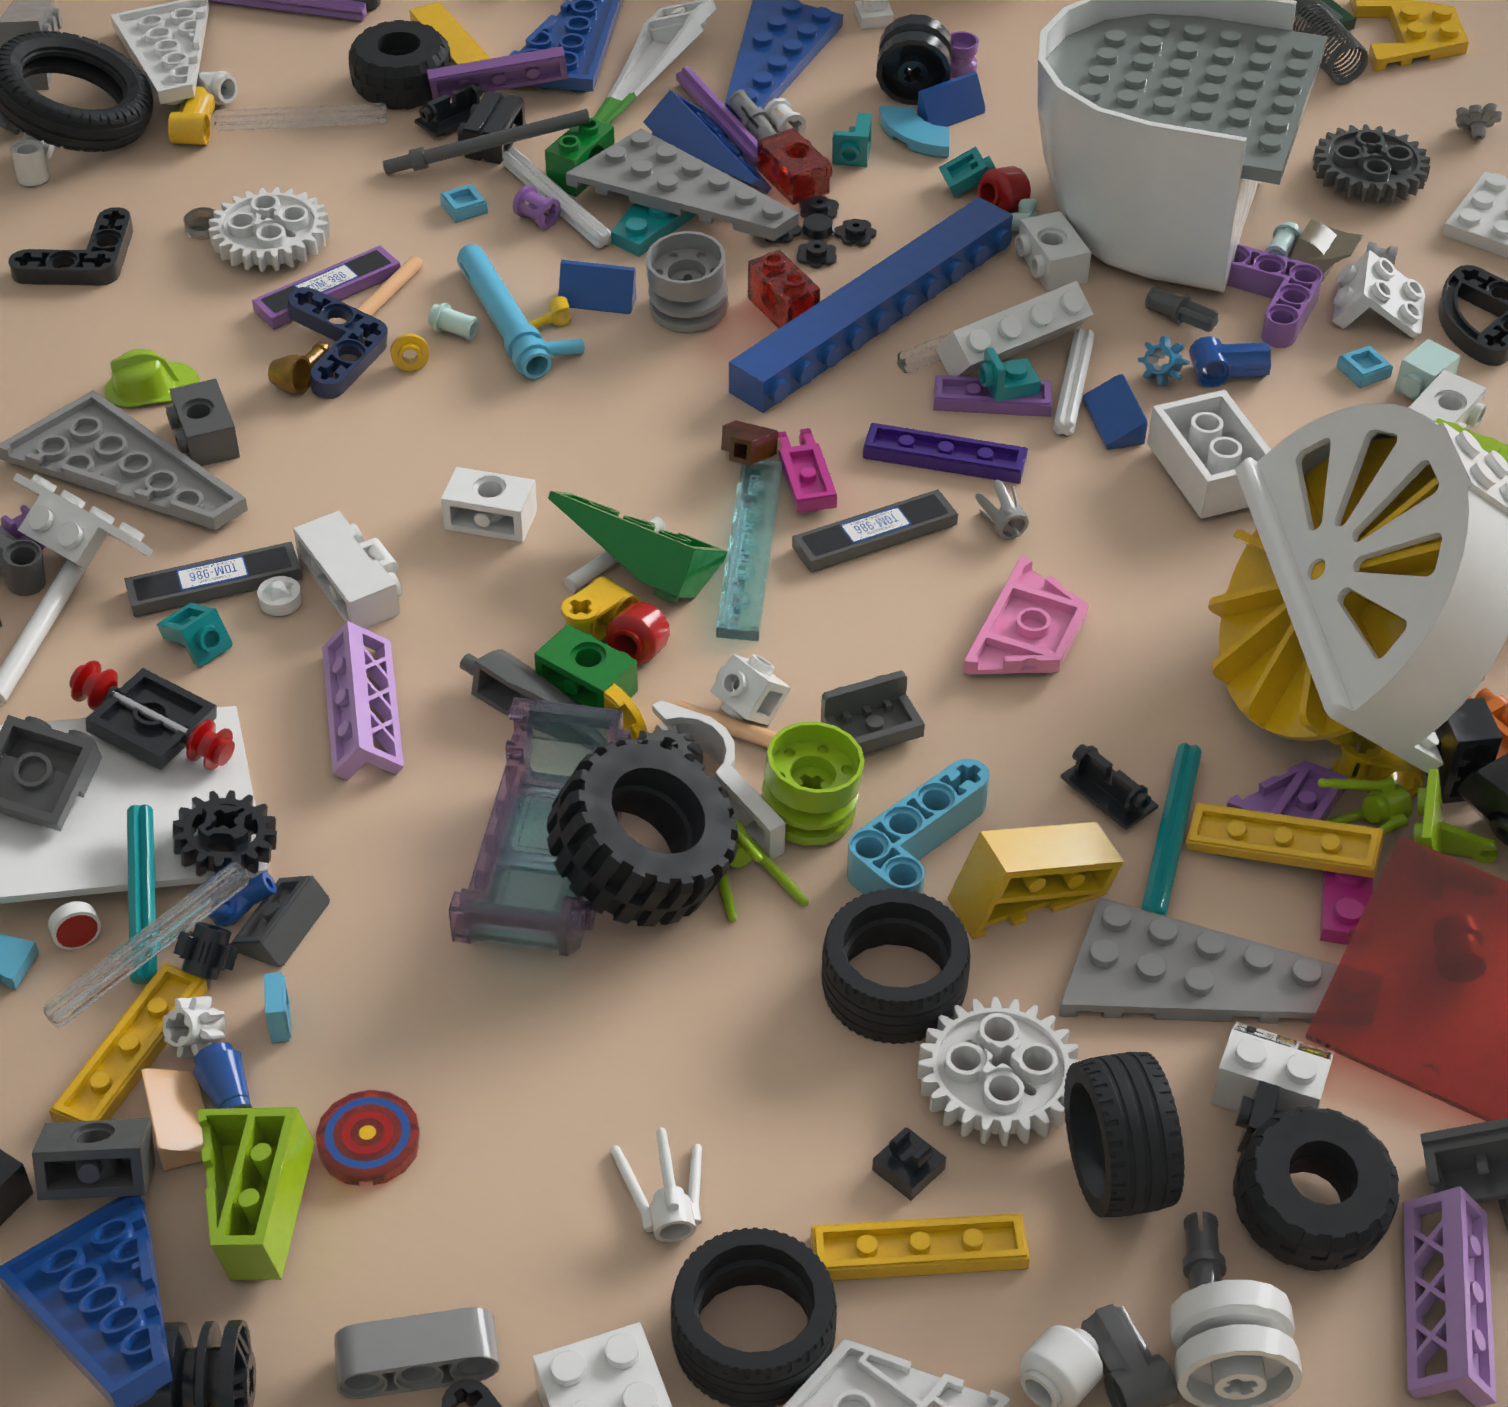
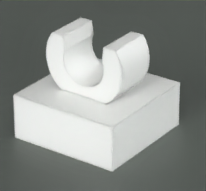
M888 0L855 1L854 13L861 30L884 28L894 21V14Z

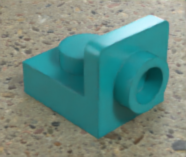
M858 113L856 126H849V132L835 131L833 133V164L867 167L871 148L872 113Z
M975 146L938 168L953 196L956 197L979 184L982 175L996 167L990 156L983 159Z
M993 347L985 349L983 364L979 365V379L982 386L988 388L995 402L1040 394L1041 381L1027 358L1001 362Z
M190 602L156 624L163 639L184 644L193 663L198 666L205 665L231 648L233 644L216 608Z

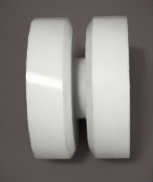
M1222 1280L1202 1284L1183 1293L1171 1304L1168 1319L1171 1342L1177 1351L1174 1360L1176 1383L1183 1399L1197 1407H1269L1287 1399L1299 1389L1303 1373L1299 1350L1293 1340L1295 1324L1292 1306L1287 1295L1273 1285L1254 1280Z

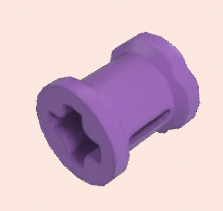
M531 185L522 187L517 192L513 201V211L516 215L535 220L537 226L542 229H549L554 225L561 213L560 201L554 197L546 198L538 194L537 189Z

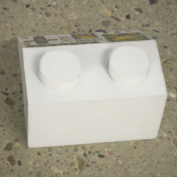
M1236 1022L1231 1030L1219 1066L1211 1104L1238 1112L1242 1097L1252 1098L1261 1080L1280 1086L1275 1110L1285 1112L1297 1107L1307 1106L1318 1108L1334 1052Z

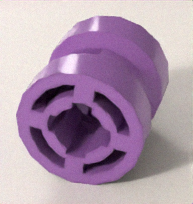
M965 31L951 33L953 53L950 77L956 78L973 71L976 72L977 59L974 55L978 52V37Z

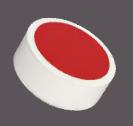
M75 901L60 906L52 913L48 921V929L54 943L58 947L65 950H77L89 945L97 938L101 930V923L95 909L90 904Z

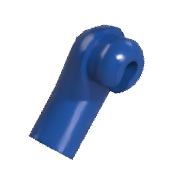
M263 872L224 895H217L210 899L206 907L207 915L217 926H232L255 904L276 893V884L267 872Z

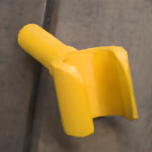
M563 296L553 298L548 305L549 312L529 322L536 329L551 323L559 327L569 325L572 315L570 309H568L567 298Z

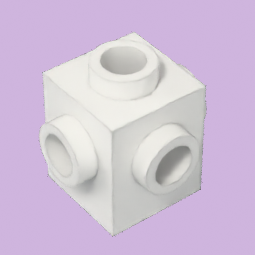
M732 654L730 659L719 669L717 680L710 692L723 701L720 708L730 716L741 721L745 718L746 720L769 725L792 688L772 674L775 667L765 659L755 654H752L750 659Z

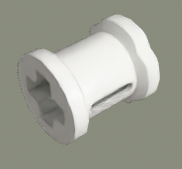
M775 98L765 106L764 111L768 114L769 123L777 129V133L782 136L784 142H793L802 136L806 129V120L798 112L792 111V106L785 98ZM775 109H778L783 114L782 117L775 112ZM789 123L794 130H790L786 124Z

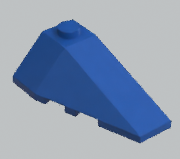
M669 90L643 121L652 131V135L674 145L723 173L765 193L772 189L755 167L741 157L743 153L727 140L728 136L707 113L675 92Z

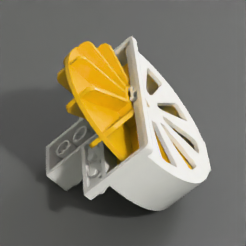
M1385 403L1361 404L1343 408L1304 425L1282 440L1260 460L1256 461L1248 457L1235 468L1256 525V530L1253 535L1240 529L1236 530L1233 537L1245 543L1246 547L1235 567L1226 594L1211 597L1209 600L1208 609L1221 617L1219 656L1212 662L1211 668L1214 676L1225 682L1232 699L1244 715L1268 732L1292 740L1315 741L1326 739L1335 745H1341L1351 740L1354 731L1428 773L1429 769H1438L1444 764L1436 746L1439 744V739L1434 731L1445 723L1465 703L1477 686L1487 678L1486 674L1496 660L1508 636V463L1498 452L1492 450L1488 453L1483 450L1478 441L1469 432L1463 430L1459 433L1444 422L1439 425L1424 414L1411 408Z

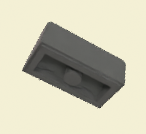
M313 875L278 879L275 883L276 893L260 903L232 940L233 946L240 948L238 953L272 966L282 967L285 965L330 902L329 896Z

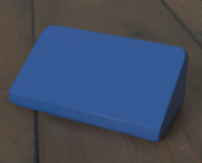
M975 71L918 92L917 115L924 121L936 126L948 127L985 113V103L978 74Z
M561 260L558 296L567 298L569 308L630 314L636 301L635 267Z
M1123 374L1114 376L1083 395L1082 401L1106 449L1145 444L1148 422Z

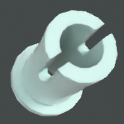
M1284 222L1276 226L1273 232V240L1265 252L1288 258L1301 235L1299 226L1293 222Z
M448 303L433 305L428 315V324L433 326V330L438 333L444 330L471 341L475 338L479 329L480 322L478 317L453 310Z

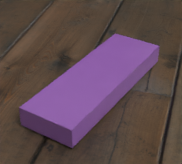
M935 375L933 410L1051 417L1052 381H1041L1040 394L995 402L988 388L982 386L979 377Z

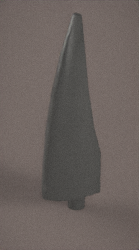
M503 649L494 650L479 659L468 653L462 658L460 668L473 676L471 694L501 713L535 724L593 751L603 744L612 743L603 730L564 692L532 667Z

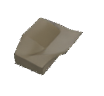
M1311 219L1298 238L1290 259L1318 267L1323 273V282L1335 263L1352 255L1364 235L1346 233Z

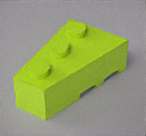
M298 1107L197 1109L204 1148H201L202 1162L206 1168L208 1187L205 1189L210 1245L230 1280H282L315 1145Z

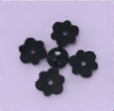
M816 195L803 199L799 203L800 215L805 218L802 228L798 225L775 241L764 239L769 243L780 241L789 243L793 241V237L799 236L802 232L805 236L815 240L798 246L796 260L801 264H810L811 267L819 268L823 264L832 265L837 261L836 247L827 245L826 242L820 239L828 238L834 233L846 245L866 246L870 244L871 238L876 237V230L871 228L869 221L861 219L845 220L841 226H837L834 229L832 219L837 217L839 203L825 196Z

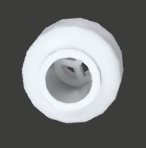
M1063 1325L1047 1328L1020 1360L1021 1385L1027 1396L1040 1407H1077L1103 1376V1363L1099 1356L1097 1342L1089 1333L1079 1328L1072 1329Z

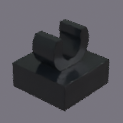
M905 1127L873 1158L872 1170L912 1201L945 1170L947 1157L908 1127Z

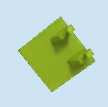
M1429 769L1427 788L1418 789L1419 816H1424L1423 822H1415L1414 825L1415 851H1423V854H1419L1418 859L1419 882L1427 883L1430 902L1440 901L1441 888L1469 892L1478 898L1494 896L1493 875L1441 857V853L1472 857L1480 863H1493L1498 860V851H1496L1497 841L1445 823L1439 770Z

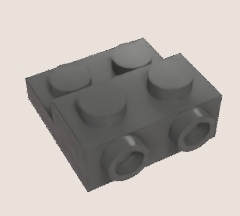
M8 715L0 731V813L61 832L77 796L84 798L102 759L95 740L78 730H69L68 733L52 729L47 722L36 717L27 716L23 720Z

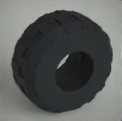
M385 21L373 27L370 26L356 37L349 50V70L353 88L367 102L370 101L375 106L395 110L412 109L423 105L425 102L432 101L433 97L427 70L452 66L448 41L432 26L421 24L418 21Z
M1297 1107L1296 1109L1285 1112L1281 1111L1271 1116L1262 1126L1259 1125L1251 1135L1236 1166L1233 1180V1196L1235 1197L1237 1207L1236 1212L1241 1223L1244 1224L1251 1235L1250 1237L1260 1248H1264L1275 1259L1287 1265L1291 1264L1310 1271L1319 1272L1320 1270L1332 1269L1335 1271L1349 1267L1352 1263L1365 1258L1384 1237L1398 1207L1400 1196L1398 1194L1399 1177L1387 1148L1361 1122L1342 1114V1112L1329 1108ZM1307 1172L1322 1177L1337 1191L1341 1203L1326 1205L1313 1202L1303 1196L1294 1186L1290 1174Z

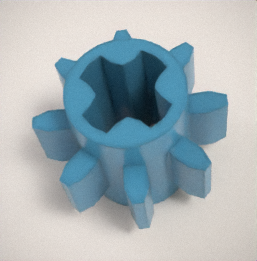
M1161 336L1159 345L1146 342L1145 346L1148 350L1144 357L1138 358V361L1144 363L1147 369L1143 377L1152 379L1157 375V383L1162 386L1167 385L1168 377L1181 380L1182 376L1179 372L1182 366L1190 364V361L1183 359L1180 354L1185 346L1181 343H1176L1170 348V339L1165 336ZM1165 356L1169 357L1168 364L1158 366L1159 359L1165 358Z

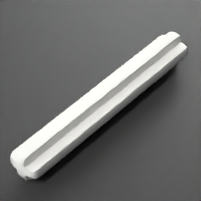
M1079 328L1073 335L1054 419L1053 430L1058 435L1063 433L1066 436H1070L1075 431L1094 343V333L1090 329L1084 331L1082 328Z

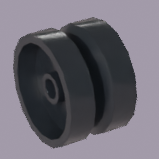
M910 14L897 18L889 24L880 38L876 78L881 89L897 102L905 105H918L919 91L950 80L953 41L949 31L938 20L927 15Z

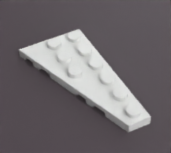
M178 0L110 15L115 32L136 66L147 78L151 90L160 105H177L184 102L185 99L195 97L209 12L208 0Z

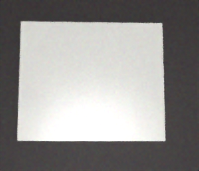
M237 706L217 707V718L214 720L216 733L224 728L230 729L233 733L232 741L235 743V749L232 757L224 766H218L211 771L204 768V757L195 762L188 760L186 747L162 770H159L87 732L86 718L45 721L55 730L68 733L69 730H78L91 736L98 746L102 759L84 798L77 796L61 832L0 813V904L128 891L127 809L132 805L146 804L153 809L155 888L219 882L215 881L214 872L207 871L199 877L196 875V864L188 867L181 865V854H174L173 821L179 820V809L181 807L192 809V798L197 797L204 802L208 801L210 791H215L219 798H226L229 790H233L238 800H242L250 794L253 796V806H256ZM198 829L194 833V837L198 835ZM255 834L251 835V842L256 837ZM259 861V868L256 874L249 872L247 869L241 870L240 879L254 878L263 872L268 873L267 863ZM224 873L220 881L235 880L231 873Z

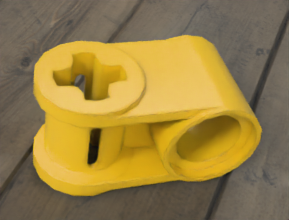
M600 576L575 595L566 598L562 602L561 613L562 617L566 620V625L569 624L584 633H589L597 640L603 642L606 640V631L609 623L627 605L639 602V598L610 579Z
M1353 731L1352 738L1348 743L1340 745L1342 754L1340 758L1334 761L1332 771L1346 775L1348 779L1382 780L1392 777L1395 784L1405 787L1411 797L1418 794V789L1422 788L1423 771L1356 732ZM1360 742L1361 745L1357 752L1356 744ZM1356 767L1357 775L1353 777L1352 774Z

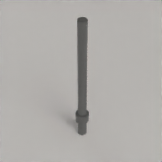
M583 109L427 150L424 147L409 150L407 155L384 160V171L388 175L411 168L414 171L429 168L431 163L591 123L588 109Z

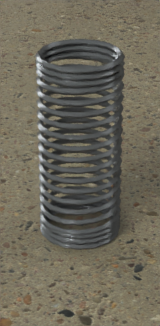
M1297 0L1295 17L1301 9L1308 5L1311 6L1304 9L1297 16L1292 31H1295L1296 28V32L1328 36L1327 43H1330L1326 46L1320 67L1335 83L1345 84L1357 79L1368 65V51L1320 0ZM1311 8H1314V9L1310 10L1309 12H1307V13L1300 19L1299 23H1298L1297 26H1296V23H1297L1298 19L1301 17V15H1302L1304 12H1306L1307 10H1309V9H1311ZM1313 11H1317V12L1313 13L1312 15H1310V16L1302 23V25H1301V27H1300V29H1299V26H1300L1302 20H1303L1308 14L1312 13ZM1316 14H1318V16H1316V17H1314L1313 19L1310 20V22L1305 26L1304 30L1302 31V29H1303L1305 23H1306L1311 17H1313V16H1315ZM1339 43H1341L1332 53H1330ZM1349 49H1351V51L1345 59L1334 65V63L1340 61L1347 54ZM1353 50H1354V54L1352 55V57L1350 58V60H1349L1348 62H1346L1344 65H1342V66H1340V67H1338V68H1334V67H1337V66L1343 64V63L1350 57V55L1352 54V52H1353ZM1356 53H1357V57L1355 58V60L1353 61L1352 64H1350L1347 68H1345V69H1343V70H1341V71H1338V70H1340V69L1346 67V66L1353 60V58L1355 57V55H1356ZM1359 56H1360V60L1358 61V63L1356 64L1355 67H1353L1350 71H1348V72H1346V73H1344V74H1341V73H1343V72L1349 70V69L1356 63L1357 59H1358Z

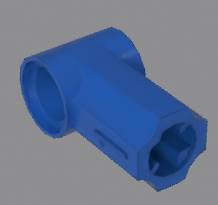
M1206 336L1196 340L1189 349V357L1197 381L1204 387L1220 386L1229 378L1266 377V375L1270 374L1271 350L1268 342L1222 344L1218 338Z

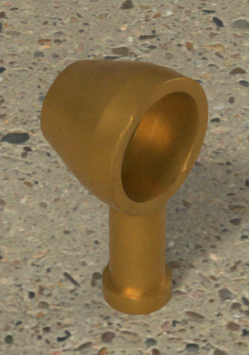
M317 342L305 356L288 355L273 360L268 368L270 382L286 392L304 394L311 384V369L313 365L330 347L324 342Z

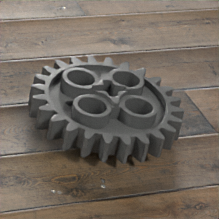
M1364 124L1362 130H1358L1355 126L1349 125L1348 131L1337 128L1336 134L1327 132L1325 139H1319L1313 157V170L1317 171L1316 178L1324 179L1323 186L1334 185L1333 192L1335 194L1342 191L1347 192V199L1357 195L1360 196V201L1363 203L1367 198H1372L1376 204L1380 203L1381 198L1394 203L1395 196L1405 201L1408 194L1416 196L1418 189L1424 188L1431 167L1429 165L1430 157L1425 156L1426 149L1418 148V141L1407 142L1409 135L1405 134L1398 137L1395 135V129L1383 132L1382 126H1378L1375 130H1370L1369 126Z

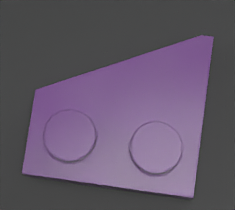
M1305 760L1289 768L1285 774L1273 776L1259 783L1258 792L1244 799H1241L1238 795L1231 797L1227 802V807L1326 821L1346 789L1322 788L1318 786L1317 782L1321 778L1348 779V776Z

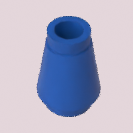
M228 1042L215 1043L200 1050L193 1060L195 1064L193 1075L216 1109L252 1108L241 1053L234 1050L233 1046Z

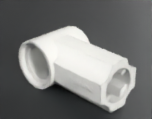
M24 133L21 140L13 143L11 154L19 184L23 186H38L48 181L49 171L47 165L55 146L44 143V140L39 141Z

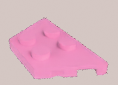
M1021 556L964 659L963 673L974 675L1059 672L1087 617L1088 604L1074 593L1067 592L1063 585L1052 576L1043 579L1032 570V561L1027 557Z

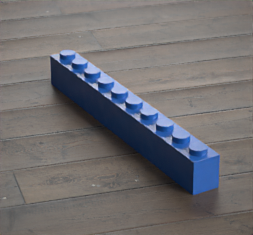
M978 197L729 361V393L762 413L777 403L782 402L800 387L810 383L812 379L825 370L835 366L847 355L860 349L872 338L885 332L894 323L910 315L919 306L935 298L941 291L958 282L975 268L982 266L988 259L1000 251L1005 250L1010 245L1013 236L1011 231L1013 214Z

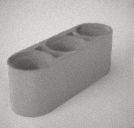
M479 1307L352 1324L340 1329L334 1337L337 1390L347 1398L362 1399L446 1387L461 1380L472 1379L482 1381L494 1376L500 1367L494 1315L491 1311Z

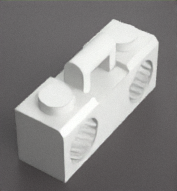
M339 510L293 528L299 561L345 622L349 621L366 629L391 619L400 612L398 596L402 595V589L395 575L399 565L379 539L372 538L363 541L358 526L355 523L349 524Z

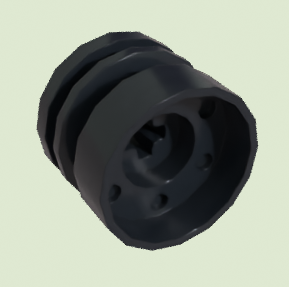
M228 1320L224 1328L223 1337L218 1322L205 1321L200 1331L197 1347H193L187 1323L164 1322L172 1381L156 1390L149 1400L133 1407H253L256 1391V1363L254 1353L252 1352L247 1321Z

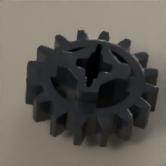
M229 790L226 798H219L215 791H210L208 801L204 802L200 798L194 797L192 798V809L184 807L179 809V820L173 821L174 854H181V865L183 867L196 864V875L199 877L207 871L214 872L215 881H220L224 873H231L235 880H240L241 870L247 869L249 872L256 874L259 868V861L263 863L271 861V850H275L277 845L275 816H267L268 806L265 803L254 807L253 796L250 794L242 800H238L233 790ZM198 829V835L194 837V833ZM255 834L256 837L251 842V835Z

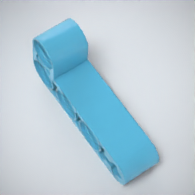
M960 759L857 830L850 837L848 843L847 878L851 885L862 894H868V892H875L881 889L895 888L917 891L922 894L925 871L919 860L983 814L986 808L990 776L988 768L982 762L975 759Z

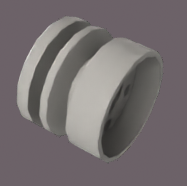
M682 231L659 238L649 247L645 259L652 317L660 326L676 332L690 333L703 331L716 325L726 315L729 306L728 288L725 280L727 276L726 256L723 246L714 237L702 232Z

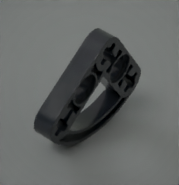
M1463 265L1456 268L1449 275L1443 286L1438 307L1441 326L1449 339L1468 356L1485 365H1502L1508 361V330H1506L1508 329V281L1477 266ZM1459 297L1499 318L1482 332H1478L1461 313L1457 298Z

